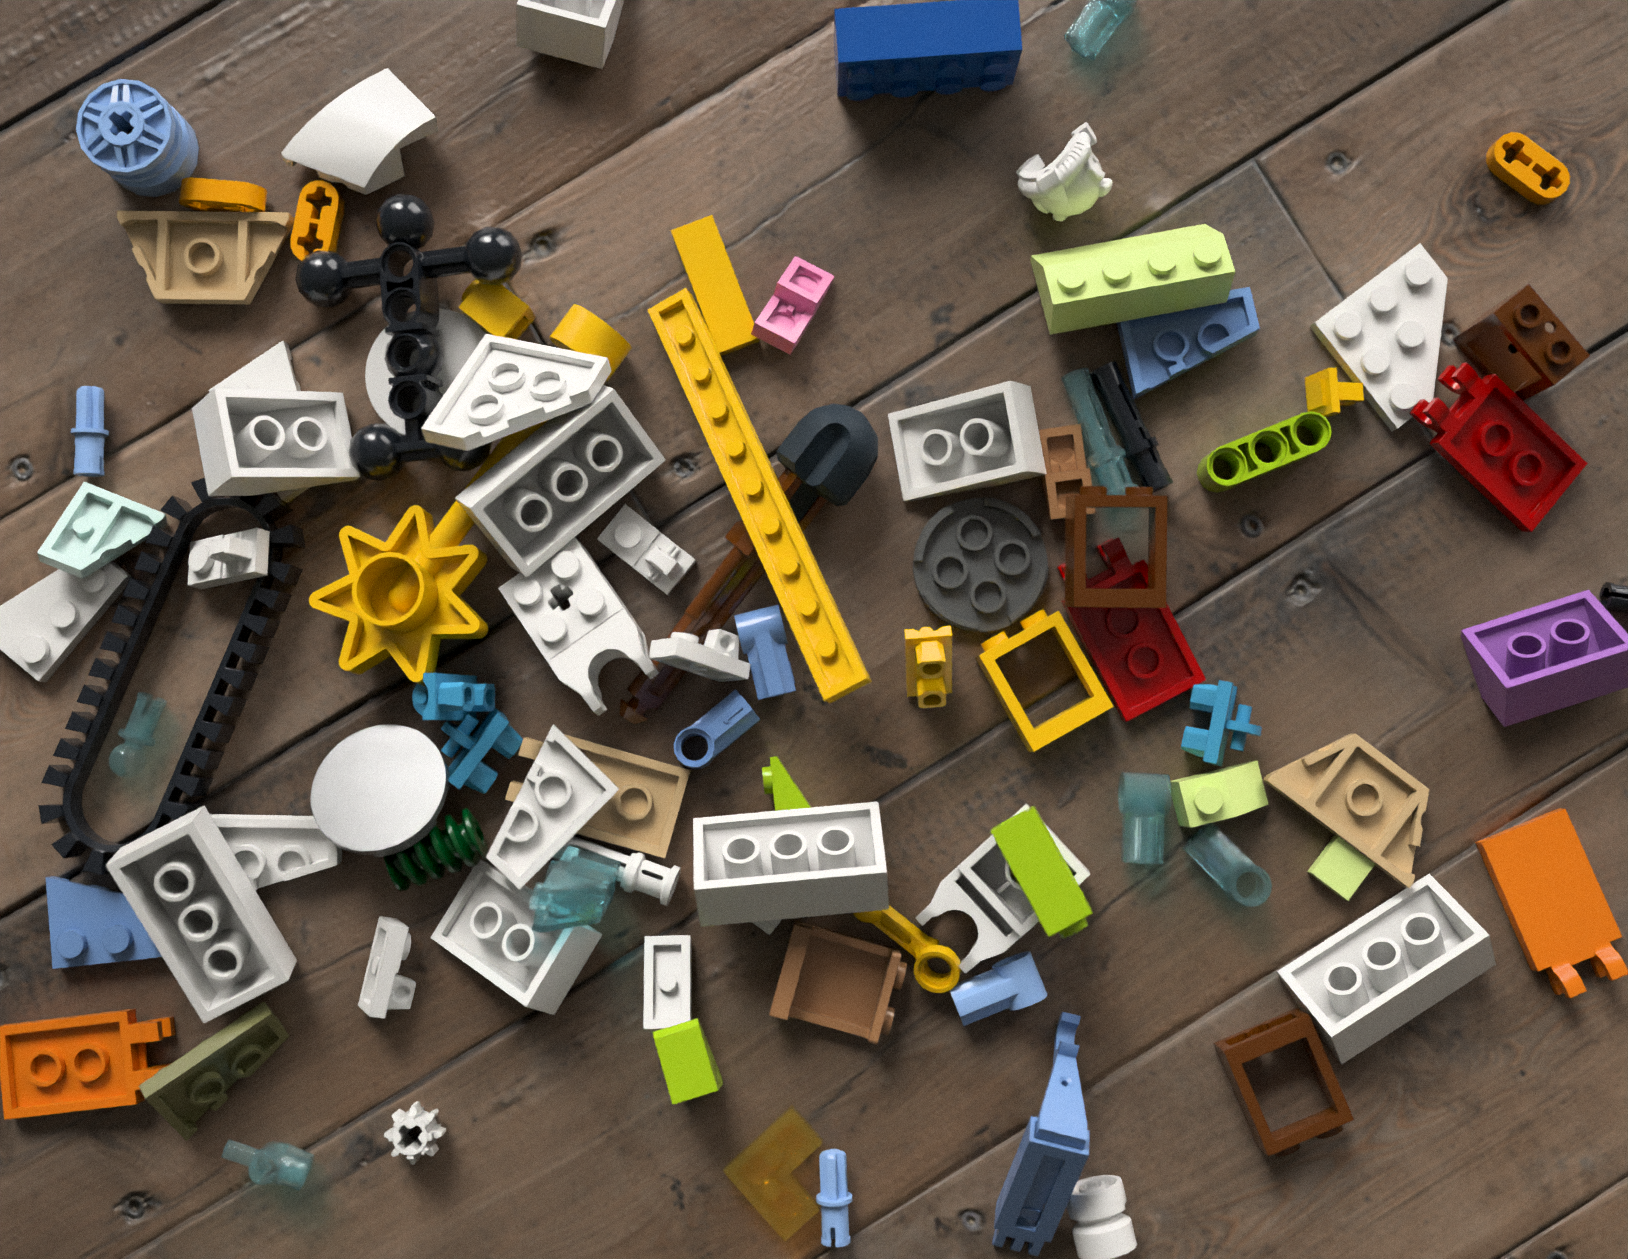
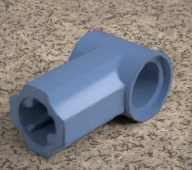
M778 604L734 615L743 654H747L751 664L750 668L758 700L796 691L791 664L785 648V644H788Z
M735 689L694 724L680 731L674 741V753L678 761L686 768L693 770L702 769L756 725L760 718ZM692 736L702 737L708 743L707 753L700 760L692 761L683 755V744Z

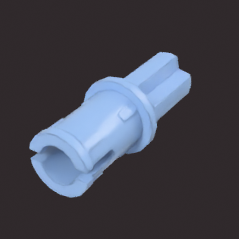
M81 386L77 390L76 428L71 429V435L75 436L74 475L102 477L105 473L104 438L109 436V431L104 429V390L100 387Z
M839 1149L822 1151L819 1155L820 1193L816 1195V1203L821 1205V1244L831 1247L832 1239H835V1247H843L851 1243L848 1204L853 1199L852 1194L848 1192L847 1155Z

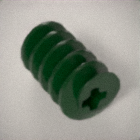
M466 808L462 810V824L458 825L451 814L446 815L445 830L441 831L435 825L428 833V836H425L413 846L401 852L384 856V862L393 884L402 892L409 889L411 881L418 886L425 884L428 880V874L436 880L444 877L446 868L453 874L461 871L463 861L470 868L479 864L480 854L488 861L486 858L488 848L478 821L469 809Z

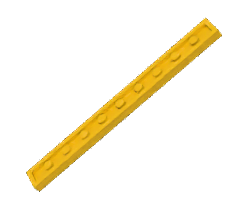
M684 288L648 309V312L824 701L830 704L872 681L694 297L687 288Z

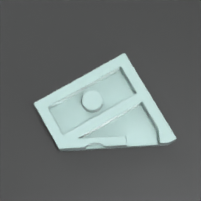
M84 482L37 552L39 560L42 563L84 579L148 539L153 525L165 528L168 523L166 514Z

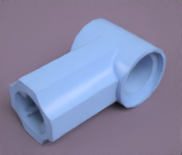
M1030 951L1007 957L992 966V970L959 982L950 990L963 1026L1008 1008L1013 1011L1031 1006L1047 997L1048 994Z

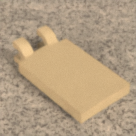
M564 734L619 788L576 834L665 858L691 770ZM523 737L518 755L536 760L544 742ZM514 780L510 782L505 800L514 802L523 783Z

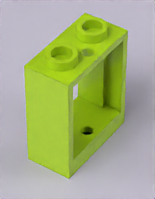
M1035 805L993 827L991 833L1048 937L1059 932L1063 939L1085 928L1088 925L1085 917L1092 914L1091 907Z

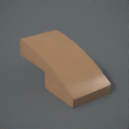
M1081 424L1039 430L1047 473L1041 475L1050 520L1065 518L1066 497L1079 495V487L1092 486L1090 468L1086 467ZM1086 508V514L1096 513L1095 508Z

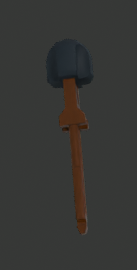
M833 403L811 410L797 423L777 449V460L786 468L778 478V481L802 532H804L827 501L837 507L847 505L868 478L877 461L878 436L863 413L850 406ZM743 520L736 522L725 536L734 547L687 607L686 613L666 638H671L673 632L688 633L699 638L698 644L704 645L708 631L722 629L765 573L764 566ZM651 659L659 674L650 679L643 670L640 671L627 688L632 694V698L629 702L623 699L620 700V715L634 725L647 721L649 718L644 712L650 708L657 710L687 671Z

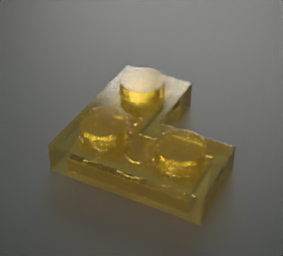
M793 1105L784 1111L723 1169L725 1175L785 1242L820 1210V1205L816 1203L815 1199L791 1172L823 1143V1139Z

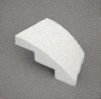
M387 68L341 94L308 121L281 152L283 162L290 167H294L296 163L315 169L320 178L330 182L343 183L347 188L367 195L405 176L400 148L438 131L436 116Z

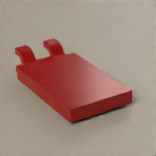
M1462 363L1458 369L1454 365H1448L1437 380L1448 390L1460 395L1450 409L1438 397L1433 398L1430 403L1425 399H1421L1409 414L1420 424L1437 433L1429 444L1518 529L1522 532H1532L1588 463L1496 374L1485 375L1481 379L1468 363Z
M1119 537L1111 538L1096 546L1099 555L1109 569L1090 579L1086 575L1085 589H1148L1147 563L1144 559H1141L1131 564ZM1065 563L1056 568L1065 583ZM1065 599L1061 601L1122 721L1127 722L1206 680L1167 602L1166 608L1065 607Z

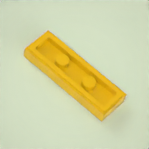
M713 215L671 230L707 328L720 356L759 342V338L751 335L754 322Z

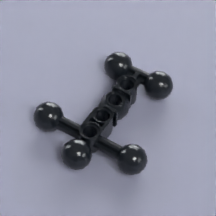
M397 194L387 198L377 211L375 224L379 236L388 246L383 250L380 258L346 262L341 255L333 251L317 250L303 258L297 266L295 278L301 295L316 307L332 308L344 303L353 289L381 285L382 312L389 324V327H385V334L392 336V339L386 345L384 357L388 371L393 375V378H388V383L392 386L388 402L392 412L405 420V435L401 436L396 429L387 424H370L359 429L352 437L348 452L352 466L360 475L369 480L376 481L386 480L397 475L406 462L440 459L445 466L452 470L465 472L481 466L489 457L492 442L465 451L426 442L421 430L443 397L439 390V387H443V381L435 378L442 370L444 358L441 346L435 339L440 336L439 330L436 329L440 315L437 278L471 273L476 280L483 284L501 285L515 277L521 269L523 257L519 243L512 233L497 227H485L474 232L465 246L420 252L418 249L423 248L433 236L435 222L431 210L422 199L414 195ZM410 260H413L411 271L404 276V267ZM415 304L416 312L413 318L407 321V312ZM418 348L419 358L413 366H410V356ZM421 393L422 403L414 412L412 407L413 400Z

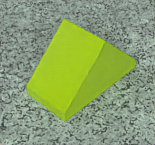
M698 1018L653 1032L672 1105L716 1092L723 1084L722 1075Z

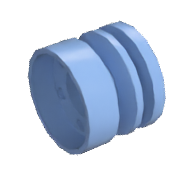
M118 79L102 84L87 96L78 111L76 133L81 149L95 165L108 173L121 186L137 195L158 197L174 192L181 187V180L190 177L197 166L199 145L195 131L156 89L141 81Z

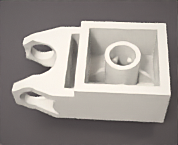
M576 537L527 578L519 573L498 588L559 680L579 693L598 716L607 710L602 701V694L598 686V676L602 667L607 662L616 658H626L638 665L650 679L659 674L651 659L648 658L649 651L644 633L589 552ZM568 599L571 606L563 610L561 606Z
M1026 803L1013 816L1030 808V806ZM1046 825L1078 885L1081 884L1090 875L1089 870ZM993 835L986 839L940 882L931 903L916 916V920L922 926L932 917L939 916L949 910L964 911L973 918L977 925L978 938L972 946L970 953L959 965L965 974L980 961L1004 953L1040 921L1018 880L1013 876V871Z

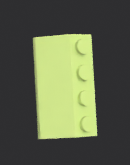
M1206 224L1031 255L1030 259L1050 335L1227 303L1235 274L1223 233Z

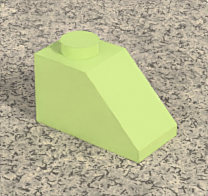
M1257 760L1168 781L1179 826L1192 828L1237 817L1269 805Z

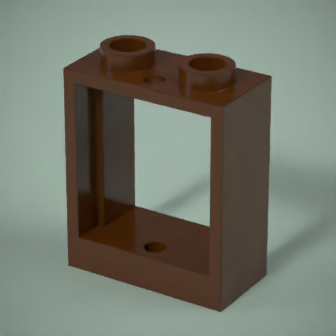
M1527 284L1486 311L1453 338L1454 342L1483 376L1496 374L1523 401L1557 384L1590 356L1530 284ZM1546 323L1553 325L1554 330L1552 333L1546 331Z
M1106 486L1079 487V495L1066 497L1065 607L1166 608L1168 496H1153V487H1125V495H1107ZM1086 508L1149 509L1148 589H1085Z
M1295 1008L1213 1043L1257 1147L1267 1156L1273 1154L1275 1157L1290 1155L1300 1149L1301 1142L1315 1136L1318 1139L1332 1137L1343 1130V1124L1354 1120L1310 1015L1300 1009ZM1301 1039L1330 1107L1270 1132L1242 1064Z

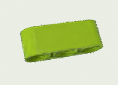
M1305 412L1222 445L1201 460L1197 469L1198 480L1208 491L1218 493L1303 460L1328 444L1332 433L1330 423L1320 413ZM1298 426H1305L1311 431L1313 435V444L1311 446L1304 445L1297 438L1296 431ZM1257 442L1264 443L1271 449L1272 460L1270 463L1262 462L1255 455L1254 449ZM1214 459H1221L1228 463L1231 469V476L1228 480L1220 479L1216 476L1212 467Z

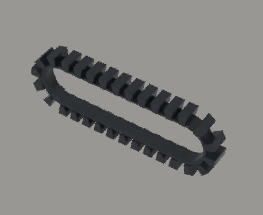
M205 478L191 482L202 503L192 508L187 501L172 495L161 508L162 512L181 522L175 534L155 525L151 529L146 543L167 548L168 551L163 560L156 555L141 552L134 569L157 574L153 585H150L145 581L130 578L123 596L146 600L142 611L134 607L118 605L111 622L133 626L132 634L129 638L122 633L107 631L100 647L103 650L123 653L119 664L110 659L95 658L88 676L111 680L109 687L106 690L102 686L84 684L77 699V703L97 706L99 710L96 716L90 712L72 711L65 727L67 730L88 733L86 740L83 742L78 738H60L53 756L76 760L73 768L68 765H49L41 782L65 787L63 804L38 805L41 824L59 823L66 820L72 832L51 844L63 858L82 856L88 846L93 848L83 870L101 875L110 873L106 864L121 847L133 842L130 841L125 844L111 842L93 831L83 814V789L196 529L203 520L215 512L223 509L239 508L250 512L260 522L263 530L270 532L267 576L257 578L155 817L147 830L135 840L170 823L171 819L176 820L202 806V804L183 801L180 798L183 791L191 797L207 795L213 778L191 774L193 767L197 765L203 770L218 769L225 752L202 746L206 737L214 743H229L236 725L214 721L215 716L219 711L225 716L240 717L247 699L225 695L227 688L231 684L237 689L251 691L258 676V673L236 669L239 660L242 657L249 663L263 664L270 648L247 643L253 630L260 636L274 638L281 621L259 616L260 611L265 604L273 610L285 612L292 595L270 590L276 577L283 583L296 586L303 571L299 567L281 563L283 547L306 548L303 529L291 524L278 529L275 525V521L293 511L278 495L266 493L255 507L253 504L258 495L229 496L230 498L208 496Z

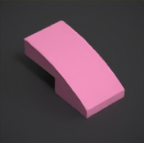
M795 256L777 282L773 296L755 321L751 335L791 355L830 288L834 275Z

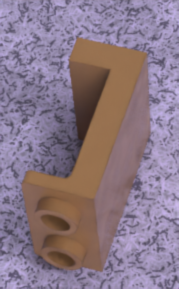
M795 920L769 1015L787 1020L788 1016L864 1037L869 1043L877 1045L880 1033L888 1035L890 1032L895 1008L889 1007L888 1003L892 988L901 990L907 963L900 962V949Z

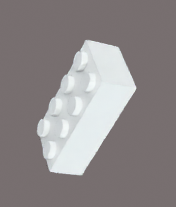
M603 385L591 404L548 420L457 495L455 499L509 566L527 578L666 461V459L615 389Z
M205 805L121 847L106 864V867L203 1023L289 980L297 959Z

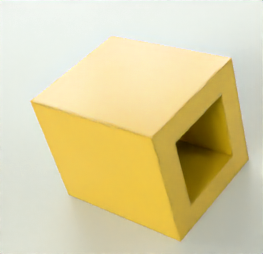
M474 280L465 289L461 297L463 302L458 307L467 318L476 323L486 334L516 340L519 339L536 318L531 308L502 284L488 285L478 280Z

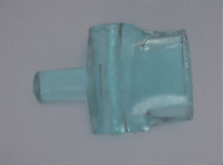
M230 1139L227 1141L221 1158L248 1166L249 1177L256 1184L284 1185L297 1191L301 1190L315 1157L314 1154L286 1142L271 1141L261 1149H257Z

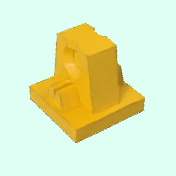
M1326 368L1305 377L1307 412H1317L1327 418L1340 414V406H1351L1356 402L1364 401L1363 383L1338 382L1337 368Z

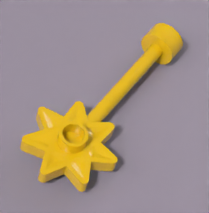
M577 304L572 305L549 336V339L558 348L607 357L611 373L606 381H609L632 349L631 345L616 330ZM548 420L503 437L465 489ZM457 500L436 528L430 513L418 505L409 507L386 542L352 526H345L340 530L339 539L349 575L313 592L309 597V604L325 614L349 622L339 658V666L343 670L360 675L392 656L409 680L426 686L423 682V673H435L441 639H478L487 635L488 625L461 597V594L486 565L487 555L474 545L459 546L475 522Z

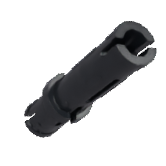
M1116 361L1095 369L1090 373V377L1093 379L1111 420L1125 447L1123 454L1126 460H1131L1143 487H1153V493L1173 484V480L1156 448L1159 446V443L1155 436L1151 437Z

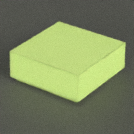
M1333 836L1307 872L1343 900L1349 901L1375 864L1339 836Z

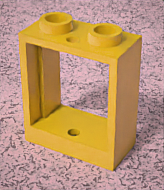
M1044 609L1022 620L1020 624L1024 630L1008 639L1003 631L981 643L980 645L984 653L975 657L1028 752L1040 749L1114 707L1061 613L1057 611L1047 616ZM1051 628L1090 697L1033 728L995 659Z

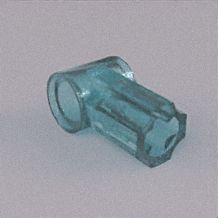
M1090 0L1067 30L1064 39L1077 54L1083 58L1095 60L1122 22L1133 13L1138 0Z
M1122 772L1120 774L1118 806L1120 813H1123L1122 862L1163 864L1164 816L1169 813L1171 804V781L1168 774Z
M1208 823L1199 829L1182 848L1223 889L1227 898L1234 903L1253 907L1261 905L1270 896L1272 883L1267 872L1256 866L1213 823ZM1250 872L1256 879V890L1249 897L1243 898L1236 888L1237 879L1241 874Z

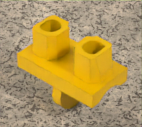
M942 626L935 631L930 627H922L920 631L904 629L907 697L917 696L918 706L922 709L945 706L946 694L952 693L951 626Z

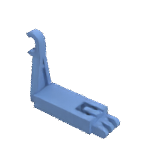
M1062 1012L1059 1017L1054 1038L1053 1067L1038 1118L1030 1117L996 1202L995 1232L992 1240V1245L1002 1248L1006 1237L1012 1238L1010 1250L1020 1252L1026 1241L1029 1242L1028 1254L1038 1257L1044 1242L1051 1243L1088 1159L1090 1131L1087 1130V1119L1076 1061L1080 1045L1074 1044L1076 1029L1081 1017L1079 1015Z

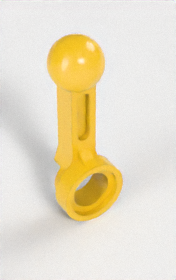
M890 905L888 910L853 913L858 920L864 923H873L915 957L914 976L924 989L933 993H944L956 986L961 974V968L959 967L961 962L956 953L946 946L938 945L939 940L925 934ZM941 958L949 964L951 971L945 974L936 973L930 969L927 960Z

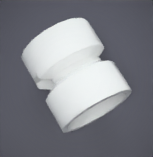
M1093 1176L1080 1179L1076 1183L1066 1208L1070 1219L1078 1221L1072 1228V1234L1077 1255L1080 1259L1116 1258L1131 1252L1137 1246L1132 1220L1128 1215L1122 1214L1126 1209L1125 1203L1127 1199L1122 1179L1119 1176Z

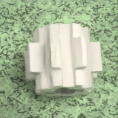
M416 1101L406 1113L401 1109L393 1113L391 1116L395 1121L394 1127L384 1133V1137L388 1138L389 1141H393L395 1146L391 1155L393 1157L400 1153L407 1155L406 1159H409L411 1164H415L420 1159L421 1154L426 1153L432 1157L439 1150L435 1143L437 1141L436 1138L443 1136L446 1132V1128L441 1127V1124H437L435 1119L439 1110L435 1109L429 1113L424 1111L420 1101ZM417 1125L423 1132L414 1140L408 1133Z

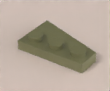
M264 1001L252 1010L242 1014L237 1020L212 1037L202 1041L197 1047L169 1066L160 1069L154 1076L140 1084L139 1088L144 1098L187 1141L198 1130L195 1122L209 1108L217 1111L228 1100L225 1092L238 1078L251 1076L289 1037V1034Z

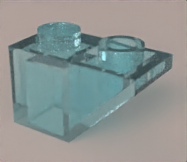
M568 846L559 861H551L544 883L538 882L533 890L529 909L535 911L532 930L543 933L600 923L613 900L621 861Z

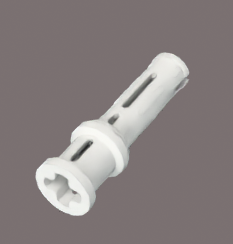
M575 836L552 857L581 869L621 882L620 887L624 888L626 892L632 893L634 890L659 898L660 904L668 906L681 873V867L674 865L670 869L646 860L645 854L638 852L628 856Z

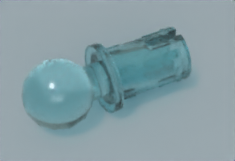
M138 692L137 700L125 729L122 728L118 732V735L126 740L124 743L114 747L109 755L108 763L114 774L122 778H132L143 771L146 765V755L142 748L144 745L154 746L155 740L152 736L162 711L167 705L166 700L160 697L152 700L154 695Z

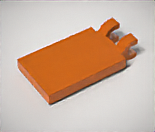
M1555 809L1475 842L1530 969L1537 972L1546 969L1550 984L1556 995L1564 993L1567 998H1572L1587 992L1582 979L1572 965L1589 958L1596 977L1602 978L1607 976L1608 980L1613 981L1628 975V969L1622 957L1610 943L1621 938V932L1566 809Z
M135 1008L1 1025L0 1082L4 1120L135 1105L145 1101L139 1085L154 1076L160 1069L171 1064L166 1063L148 1067L146 1042L163 1040V1037L176 1035L174 1016L137 1022Z

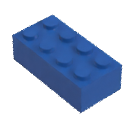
M953 0L834 9V56L837 97L847 96L850 100L860 101L869 99L874 94L891 93L895 97L903 98L913 96L918 91L936 90L939 94H954L961 91L962 88L980 87L983 91H997L1013 84L1022 53L1018 0Z

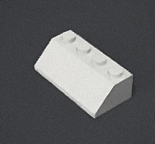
M878 802L693 818L694 891L701 927L889 909L887 869Z
M1428 874L1415 882L1410 888L1404 889L1277 972L1301 1011L1310 1015L1320 1039L1338 1061L1343 1064L1495 966L1496 962L1489 934Z

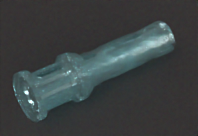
M1081 368L1064 375L1061 380L1068 393L1078 424L1081 425L1082 435L1088 446L1090 456L1087 458V466L1090 468V471L1095 472L1099 485L1107 487V495H1125V487H1139L1138 484L1132 483L1124 462L1127 456L1125 449H1122L1121 445L1117 446L1100 400L1094 389L1089 369Z

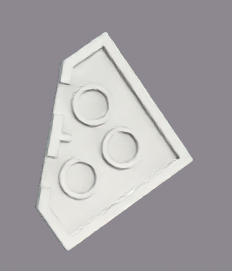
M1418 244L1310 326L1352 382L1363 383L1364 397L1391 431L1398 429L1412 418L1409 412L1419 400L1425 399L1430 403L1434 397L1448 278L1421 244Z
M485 334L421 428L424 438L429 443L468 451L591 404L611 373L609 360L607 357Z

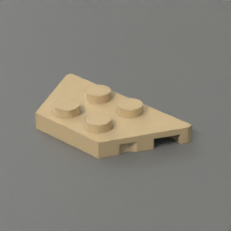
M117 211V219L129 236L134 247L132 251L138 264L144 268L150 290L154 298L161 304L250 305L294 224V217L289 212Z
M1356 733L1348 734L1265 776L1264 782L1334 835L1339 836L1400 885L1406 888H1410L1413 885L1415 874L1411 873L1416 846L1420 847L1423 831L1421 817L1426 811L1430 789Z

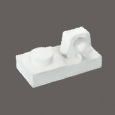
M626 504L597 538L668 596L697 562Z
M254 528L190 542L188 586L206 589L267 576L270 532Z
M721 629L709 630L704 645L698 644L699 638L697 636L682 632H673L671 638L651 641L649 659L719 682L746 680L749 678L751 664L738 660L739 636Z
M379 916L358 1002V1006L369 1017L385 1019L387 1010L410 1009L416 982L411 978L396 974L399 972L401 960L407 959L411 947V935L408 933L409 927L397 918Z
M690 935L644 937L643 1029L645 1032H654L692 1020V938Z

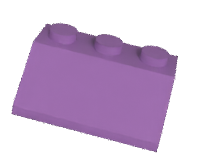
M1589 590L1461 630V639L1481 697L1504 727L1628 688V633Z

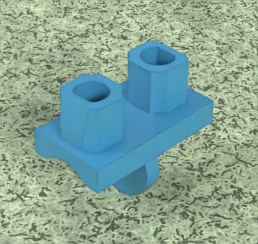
M423 673V682L426 686L417 684L412 694L413 706L423 716V720L463 721L468 714L476 718V712H489L495 709L494 684H477V676Z
M1219 680L1218 686L1211 684L1193 686L1190 709L1212 713L1209 730L1186 726L1181 744L1182 750L1202 757L1203 762L1220 767L1223 765L1229 731L1233 732L1230 749L1244 751L1247 735L1260 737L1262 727L1249 724L1252 712L1251 706L1239 704L1236 720H1232L1238 687L1233 686L1234 683Z
M497 708L488 713L472 736L470 733L479 721L470 714L465 717L459 727L450 721H446L441 728L450 737L441 749L445 755L453 758L461 745L464 746L448 767L450 773L448 782L458 789L464 784L471 789L485 794L498 775L495 769L482 761L485 754L492 747L510 759L522 744V737L508 724L509 721L506 715Z

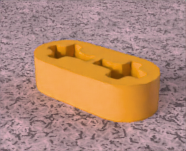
M1510 132L1504 134L1489 147L1486 153L1488 169L1527 200L1535 204L1545 205L1553 202L1567 190L1570 184V175L1564 164L1521 133ZM1511 147L1516 153L1513 157L1514 161L1509 164L1503 158L1506 155V150ZM1545 174L1552 178L1549 182L1550 187L1547 190L1539 186L1542 182L1541 177Z
M188 177L181 180L179 203L184 207L204 212H265L267 190L259 185Z
M323 180L312 181L302 189L299 195L290 247L293 254L300 261L310 254L304 248L305 243L313 242L316 229V237L323 244L322 249H314L313 252L321 250L336 253L344 215V200L342 195L329 182ZM323 194H325L332 203L330 206L322 207L320 219L318 220L319 211L312 203L314 200H321Z

